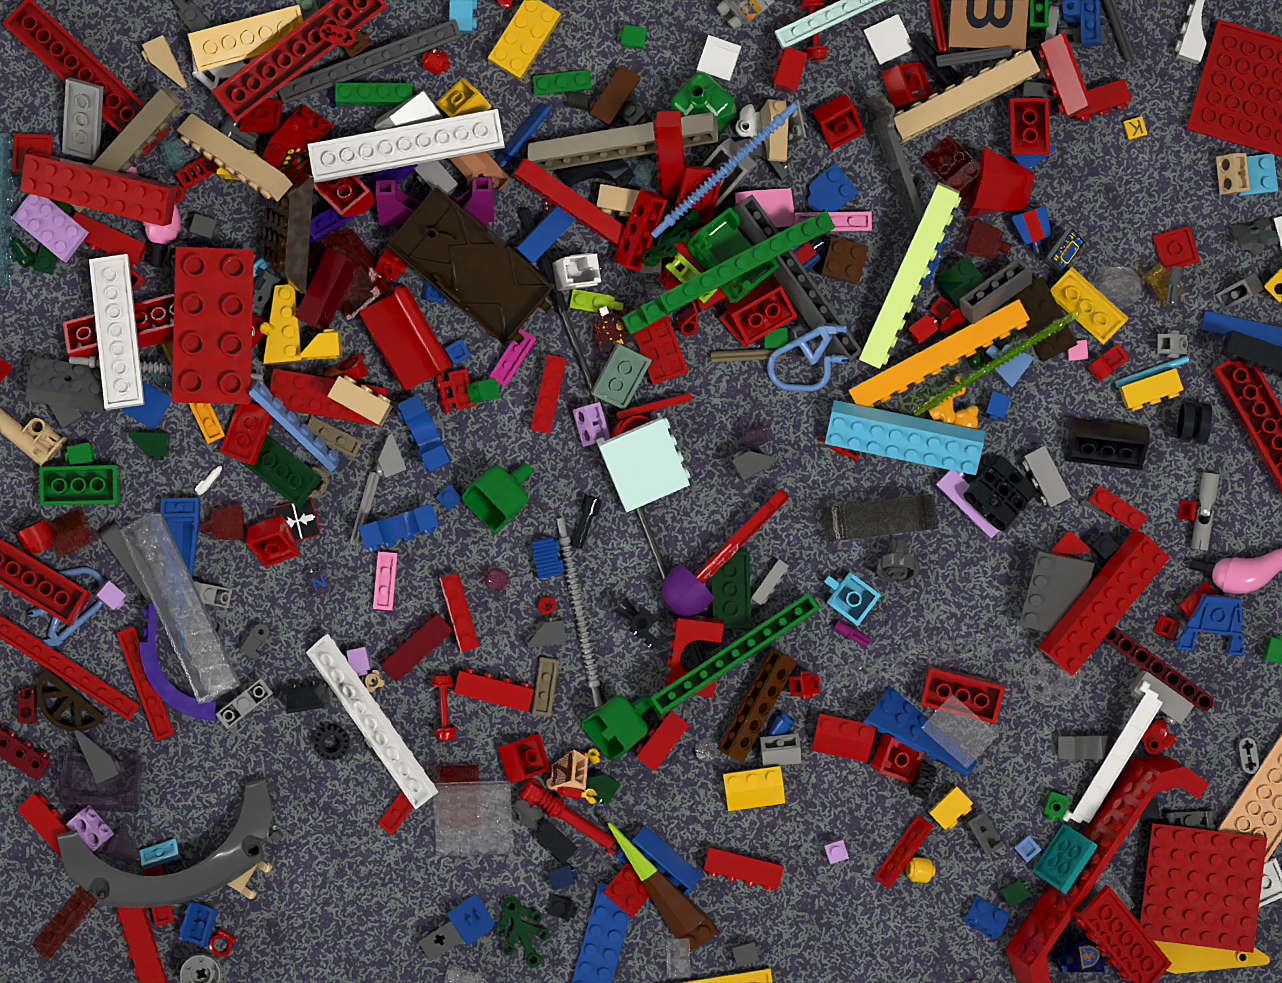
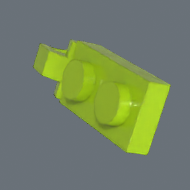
M577 289L572 291L570 308L600 313L599 309L607 306L608 314H612L613 310L623 312L624 303L615 302V297L611 295Z

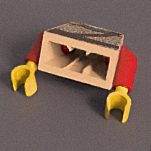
M592 748L588 753L576 750L566 753L563 758L552 766V777L546 781L548 788L558 791V794L565 797L586 798L588 803L594 804L596 800L590 796H597L596 792L593 789H587L585 792L583 790L586 789L588 759L593 764L599 763V752Z

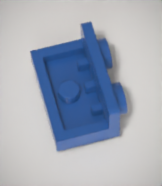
M976 896L962 921L967 923L969 927L981 931L986 937L997 939L1002 934L1010 914L983 898Z
M189 902L185 910L183 924L179 930L178 939L207 947L218 909L198 902Z

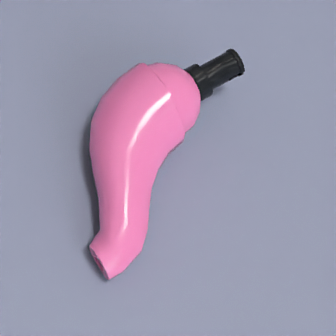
M132 166L126 172H122L140 177L137 168ZM176 204L174 205L172 224L159 226L143 222L145 233L152 242V255L149 266L162 268L163 254L166 251L167 245L172 243L177 238L178 233L181 232V218Z
M1282 548L1261 557L1225 558L1217 563L1212 561L1209 563L1193 558L1190 569L1206 573V576L1212 577L1213 582L1218 588L1223 590V593L1246 594L1265 586L1282 570Z

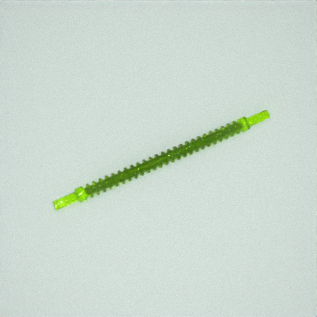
M1074 310L1061 319L1057 318L1053 321V324L1049 323V327L1044 326V330L1040 329L1039 333L1035 332L1034 336L1030 335L1029 339L1025 338L1024 342L1020 341L1021 344H1016V347L1012 346L1011 350H1006V353L1002 352V356L997 355V359L993 358L992 362L988 361L987 365L983 364L982 368L978 367L979 370H974V373L970 372L969 376L965 375L964 379H959V382L955 381V385L950 384V388L946 387V390H941L940 394L932 395L928 398L927 402L918 406L912 412L917 417L931 407L939 406V402L943 403L944 399L948 400L949 396L953 397L952 394H958L957 391H962V388L966 389L967 385H972V382L976 383V379L981 380V376L985 377L986 373L990 374L991 370L995 371L996 367L1000 368L999 365H1004V362L1008 363L1009 359L1013 360L1014 356L1018 357V354H1023L1024 350L1028 351V347L1032 348L1033 344L1037 345V342H1042L1043 338L1046 340V336L1051 337V333L1055 334L1056 330L1064 329V325L1079 317L1080 314L1077 310Z

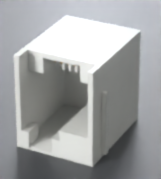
M708 35L697 67V73L706 72L714 79L730 83L741 46Z
M597 254L571 255L552 263L557 291L587 288L598 285L601 282Z

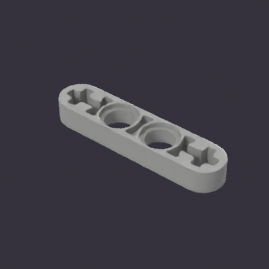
M1049 5V27L1044 30L1042 43L1055 37L1059 15L1058 6ZM1039 60L1038 67L1040 72L1037 78L1047 80L1044 68H1046L1045 63Z

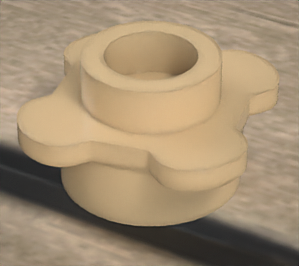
M373 670L369 675H363L362 681L365 682L369 692H374L377 687L384 686V680L380 678L378 670Z

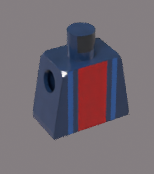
M818 237L811 243L807 242L792 249L807 273H809L820 261L821 257L817 252L825 245Z

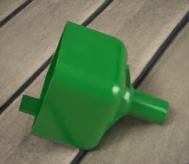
M706 72L696 73L671 99L672 110L680 111L681 117L713 112L718 122V133H722L737 114V107L733 97Z
M523 463L512 473L508 474L501 466L493 465L470 484L462 495V500L496 535L520 513L528 502V494L520 485L532 474L533 470L529 464Z
M644 694L632 704L624 696L616 695L581 722L584 731L607 759L615 760L647 734L648 726L641 715L651 707L649 704L651 696L649 694Z

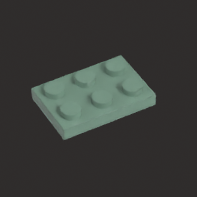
M617 342L590 393L625 410L652 359Z

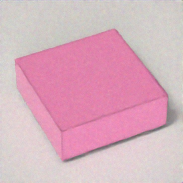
M1087 340L1077 341L1078 345L1067 350L1068 361L1088 359Z

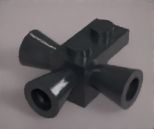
M626 597L614 612L630 621L628 624L631 626L629 630L637 637L639 635L646 639L644 643L649 648L653 649L655 647L658 649L663 643L649 632V629L658 619L644 607L638 612Z

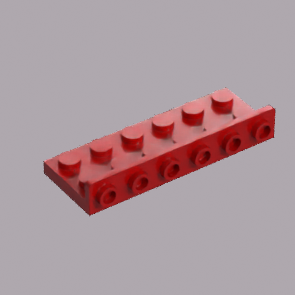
M1105 885L1081 913L1076 911L1072 913L1076 919L1075 923L1086 931L1085 935L1097 944V950L1106 955V961L1118 970L1117 974L1128 983H1156L1172 964L1110 886Z

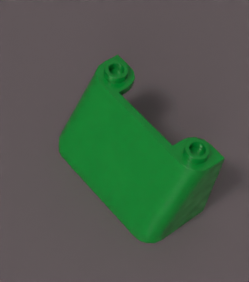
M730 207L699 230L687 244L689 252L705 271L752 247L737 229L740 224V218ZM774 258L719 288L732 302L736 303L780 266Z

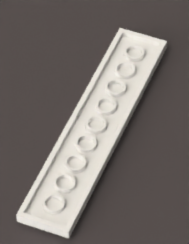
M498 109L307 144L314 183L505 148Z
M328 634L323 636L306 652L413 807L415 809L419 808L438 793L434 783L430 781L422 766L419 765L413 753L407 748L401 736L393 728L390 720L386 718L380 706L375 702L357 673L349 665L346 657L342 655L334 640Z

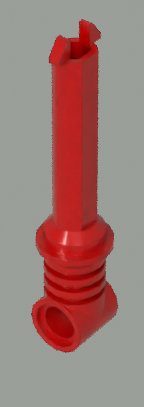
M530 778L519 793L521 799L528 801L530 805H536L537 803V807L541 806V810L545 809L549 818L551 816L554 818L559 817L608 849L607 853H615L611 846L614 842L618 843L616 838L565 806L561 796L552 797V793L549 795V791L545 792V787L537 780Z

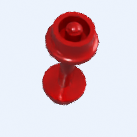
M802 0V5H800V9L809 10V14L817 12V9L825 7V3L822 0ZM819 33L811 36L812 47L803 49L805 53H808L807 60L818 63L820 60L827 59L829 47L820 46Z
M441 672L439 676H432V684L430 685V687H439L441 728H433L432 731L435 732L436 740H443L446 743L449 739L456 738V730H458V727H449L447 687L455 686V683H453L452 675H445Z

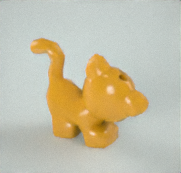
M960 376L955 377L957 384L964 381ZM967 385L937 400L935 406L929 409V413L934 421L940 420L943 423L977 429L978 406H969L956 413L953 410V398L965 394Z

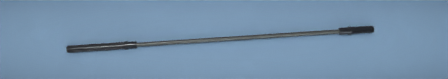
M525 208L519 211L528 235L536 227L530 209ZM545 251L537 261L542 274L555 284L554 271ZM555 284L554 288L550 291V297L554 302L557 313L561 314L591 392L595 383L567 313L569 309L565 302L564 294L562 291L556 290ZM592 395L594 402H600L610 435L612 427L600 398ZM641 506L636 508V511L664 580L668 572ZM697 641L688 643L686 646L696 668L705 661Z

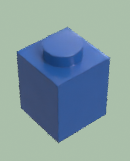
M992 391L984 414H987V418L993 421L1003 420L1011 397Z

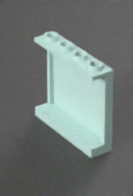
M657 413V419L605 441L603 437L596 440L626 513L690 485L688 481L690 474L687 468H683L681 464L684 461L681 452H676L674 447L677 445L675 437L668 432V429L671 428L669 422L660 413Z

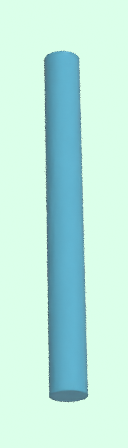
M1185 355L1116 380V387L1119 388L1189 362V358Z

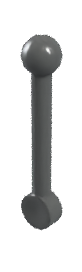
M1085 499L1080 500L1079 503L1082 507L1086 506L1108 520L1115 522L1116 518L1088 504Z
M596 852L594 854V858L597 860L599 859L615 875L618 873V871L614 869L602 857L600 852Z

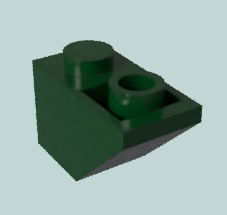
M605 773L589 776L586 778V789L583 792L587 789H593L597 794L594 797L596 801L601 804L605 802L609 804L621 783Z

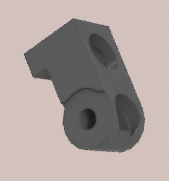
M1028 81L1022 83L1021 98H1049V103H1051L1057 97H1054L1052 94L1051 86L1053 85Z
M258 267L255 273L259 276L253 285V304L261 307L266 304L274 291L275 285H278L281 279Z
M265 624L256 625L239 651L257 661L261 656L257 651L263 641L270 637V628Z

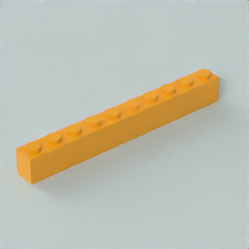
M1018 299L984 317L975 324L969 325L848 391L856 405L874 408L873 403L879 400L881 403L891 398L890 394L896 391L898 394L908 389L907 385L912 382L917 385L925 380L924 376L931 373L934 376L941 372L942 366L948 364L950 367L960 362L958 360L959 357L965 355L967 358L977 353L976 348L982 346L984 349L992 345L993 339L999 337L1001 340L1010 335V330L1016 328L1018 331L1027 326L1026 322L1030 319Z

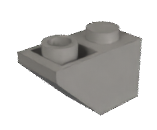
M192 581L189 600L228 608L233 589Z

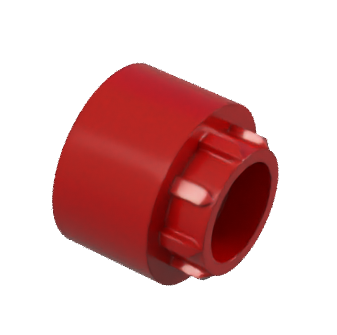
M46 518L15 532L23 550L28 549L32 555L53 545L51 538L54 535Z

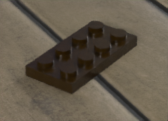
M1044 276L1032 281V284L1011 298L1012 302L1020 300L1030 319L1026 322L1027 326L1025 327L1031 339L1056 326L1051 332L1034 342L1043 362L1078 345Z

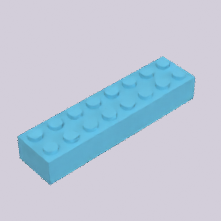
M834 400L825 444L976 475L984 445L985 431Z

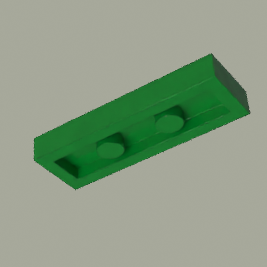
M590 70L533 76L535 96L592 90Z

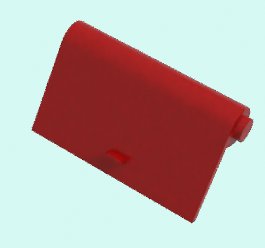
M399 285L392 290L393 294L358 312L401 387L406 391L441 374L453 365L408 287Z

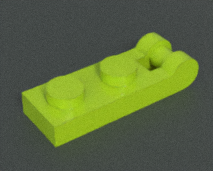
M677 253L674 256L675 259L665 266L681 283L701 274L680 253ZM680 264L685 267L681 272L676 269ZM717 288L698 299L704 304L717 291Z

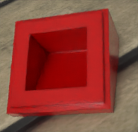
M1160 614L1153 632L1175 640L1181 622Z

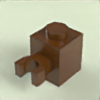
M358 29L354 32V44L349 47H343L350 58L362 54L371 47L369 44L371 39L365 31L361 33ZM348 36L344 40V43H347L348 40H352V38Z

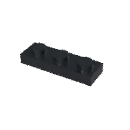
M925 32L909 43L944 89L960 77L951 65L937 66L936 56L942 55V53Z

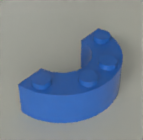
M419 394L399 403L400 410L397 413L401 421H406L411 431L408 433L412 442H417L419 448L416 451L420 459H423L421 464L425 472L429 471L431 473L451 463L445 445Z
M429 504L394 517L359 526L358 529L365 549L372 552L380 549V545H385L386 548L396 545V541L403 539L404 542L415 539L414 535L421 532L424 535L435 531L434 528L439 525L433 506Z

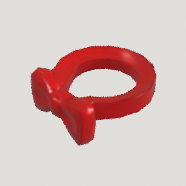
M220 928L218 934L211 938L209 948L214 955L224 957L232 950L236 937ZM221 937L228 939V949L224 952H219L214 947V941Z

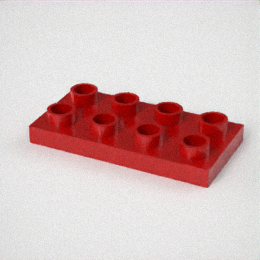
M175 247L172 403L250 405V395L248 393L251 388L254 250Z

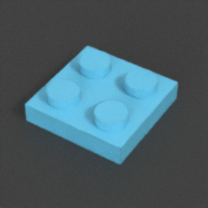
M1274 154L1247 156L1250 192L1239 193V196L1278 192Z

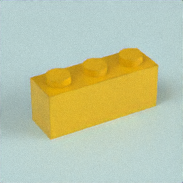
M1176 368L1119 387L1126 409L1131 408L1132 411L1143 408L1142 404L1150 402V405L1162 402L1161 397L1168 396V399L1179 396V391L1184 390Z

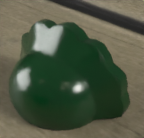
M979 348L975 349L977 353L968 357L970 368L976 372L984 367L983 355Z

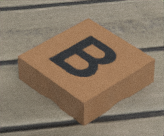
M951 0L947 31L948 47L995 48L1011 46L1012 49L1025 50L1029 0Z

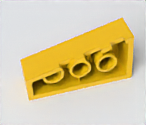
M289 284L275 285L269 324L274 326L275 329H268L270 336H267L264 365L304 362L300 357L303 351L300 319L295 317L298 305L297 290Z

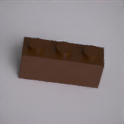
M620 65L619 68H614L610 75L611 81L609 84L605 83L599 92L602 95L598 101L595 99L589 107L591 110L590 115L609 128L640 81L639 75L623 65Z

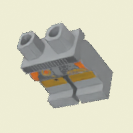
M722 0L716 10L722 17L729 11L734 17L727 24L734 31L741 26L744 28L772 7L775 1Z

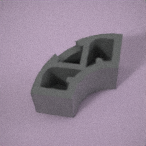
M1112 735L1058 736L1059 759L1066 760L1067 763H1078L1080 759H1093L1094 763H1103L1112 749Z

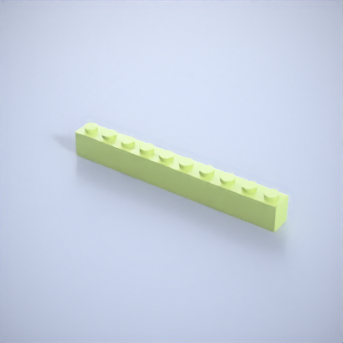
M938 182L860 354L859 360L879 369L882 364L886 365L890 356L887 352L890 347L894 348L898 339L895 336L897 330H902L906 321L903 317L906 312L910 313L914 304L911 302L913 295H918L922 286L919 285L921 277L925 279L929 268L926 266L929 260L933 261L936 256L937 242L941 244L945 233L942 231L945 225L949 226L953 218L951 211L953 207L957 208L961 201V197H959L960 191Z

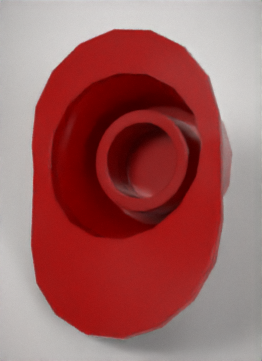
M364 352L357 353L349 359L332 365L324 372V376L334 377L338 375L344 378L346 375L358 381L368 374V369L362 360L365 356Z

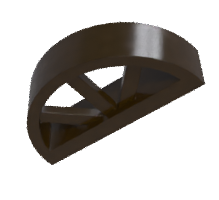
M47 668L44 670L37 686V700L41 712L50 723L60 729L74 732L76 730L84 731L94 728L108 718L65 680ZM47 681H50L60 691L45 693ZM68 697L53 715L47 705L46 698ZM72 702H74L76 726L59 720L60 716ZM81 708L93 717L95 721L82 726Z

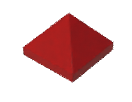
M1180 500L1178 519L1194 521L1197 502Z

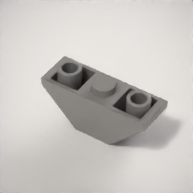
M261 678L217 712L216 716L229 729L262 704L273 692Z

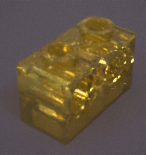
M1158 263L1146 272L1142 278L1163 304L1167 306L1165 303L1168 288L1166 283L1169 281V273L1161 263ZM1179 288L1178 297L1184 293L1181 288Z

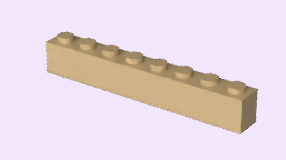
M192 113L177 129L181 135V141L187 146L191 144V147L198 153L202 151V154L208 160L214 159V162L220 168L226 167L225 169L232 176L236 174L240 181L244 184L248 182L252 189L256 192L260 190V193L267 199L272 198L278 202L293 185L284 173Z

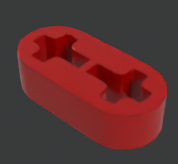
M324 24L319 29L320 38L325 42L343 47L352 46L355 42V34L348 28ZM330 28V31L335 33L336 36L329 35L328 38H325V34L322 32ZM346 33H349L352 40H348L347 43H344L343 38L338 37V35L344 36Z

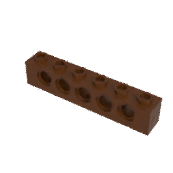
M772 647L770 648L717 750L742 763L744 762L784 688L788 677L792 673L797 663L796 660Z

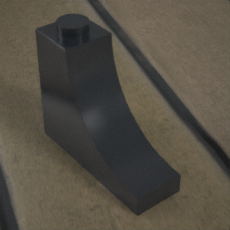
M622 158L572 166L560 173L569 188L581 181L594 178L609 180L621 188L635 177L631 168Z

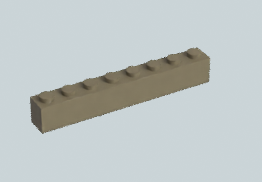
M168 87L161 88L92 165L117 172H126L132 166L131 162L134 158L137 159L144 153V147L147 144H152L157 138L155 135L169 125L168 121L171 117L174 118L181 112L180 107L184 103ZM71 204L79 213L86 211L90 212L92 210L90 208Z

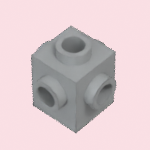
M1168 331V334H1158L1157 353L1167 354V358H1179V355L1187 354V335L1179 334L1180 331Z

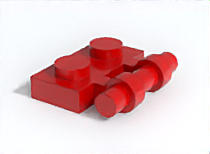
M467 368L449 372L448 381H444L443 374L435 376L437 382L435 384L436 390L439 391L441 399L439 403L444 413L451 412L450 404L453 403L456 405V410L476 406L471 404L468 396L467 385H470ZM447 387L452 388L453 397L448 398Z

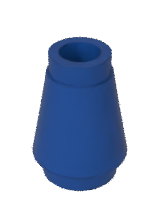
M782 712L780 715L778 714L768 736L784 735L793 727V718L785 712Z

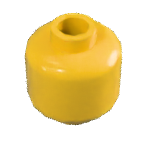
M913 857L905 868L906 876L912 882L920 883L929 882L934 877L936 871L932 861L929 858Z

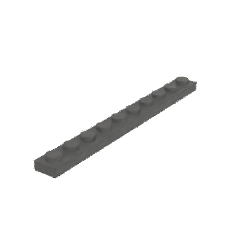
M454 19L292 80L278 91L283 104L286 105L335 86V83L347 82L461 39L462 35L457 21Z

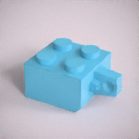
M848 572L843 580L838 578L835 581L830 576H827L824 580V583L831 587L829 592L832 594L826 603L856 626L861 623L881 596L851 572Z

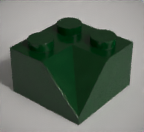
M966 255L940 276L935 283L955 308H960L959 299L985 282L986 279Z

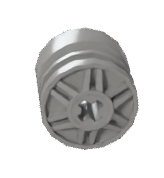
M206 952L190 956L182 965L180 971L181 983H220L222 978V966L219 960ZM203 968L206 970L205 974L207 976H202L200 978L198 977L199 973L197 972V970H202Z

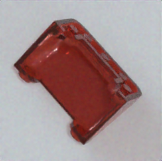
M350 228L333 233L308 256V270L312 273L319 267L321 255L328 247L359 262V266L342 299L344 303L341 305V312L349 321L360 315L359 310L376 303L394 288L391 278L375 270L378 261L355 231Z

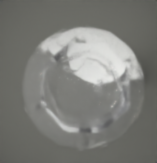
M702 738L695 747L697 757L705 762L713 761L719 754V750H717L718 743L712 738Z

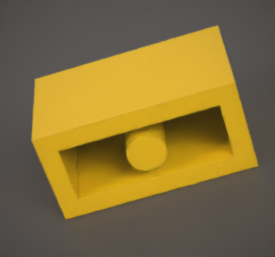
M955 785L928 813L945 830L947 828L951 829L958 823L956 819L961 814L965 816L972 809L971 805L973 803Z

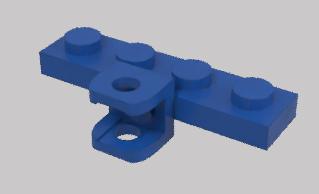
M1063 0L1064 21L1068 23L1081 22V45H1101L1100 0Z

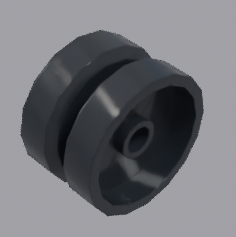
M1183 400L1181 402L1177 423L1178 442L1189 443L1193 437L1195 444H1207L1212 424L1211 403L1199 402L1196 407L1194 401Z

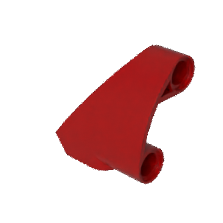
M666 268L658 277V281L665 286L666 291L682 284ZM694 301L689 303V307L677 319V325L685 336L694 335L698 328V313Z

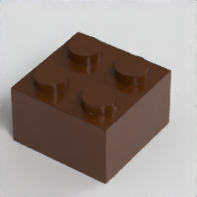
M832 236L821 276L858 285L869 246Z

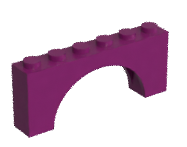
M473 177L470 188L464 194L454 199L481 222H494L492 177ZM376 180L379 225H403L423 201L403 193L397 186L396 180Z

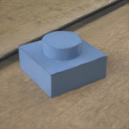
M1029 835L1014 847L1026 862L1030 861L1042 850Z

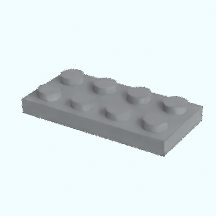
M74 78L66 79L62 152L93 161L99 158L103 86Z

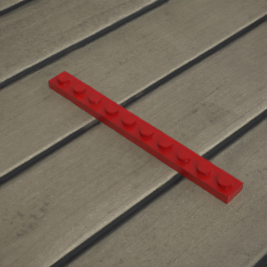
M0 614V639L126 720H131L140 703Z

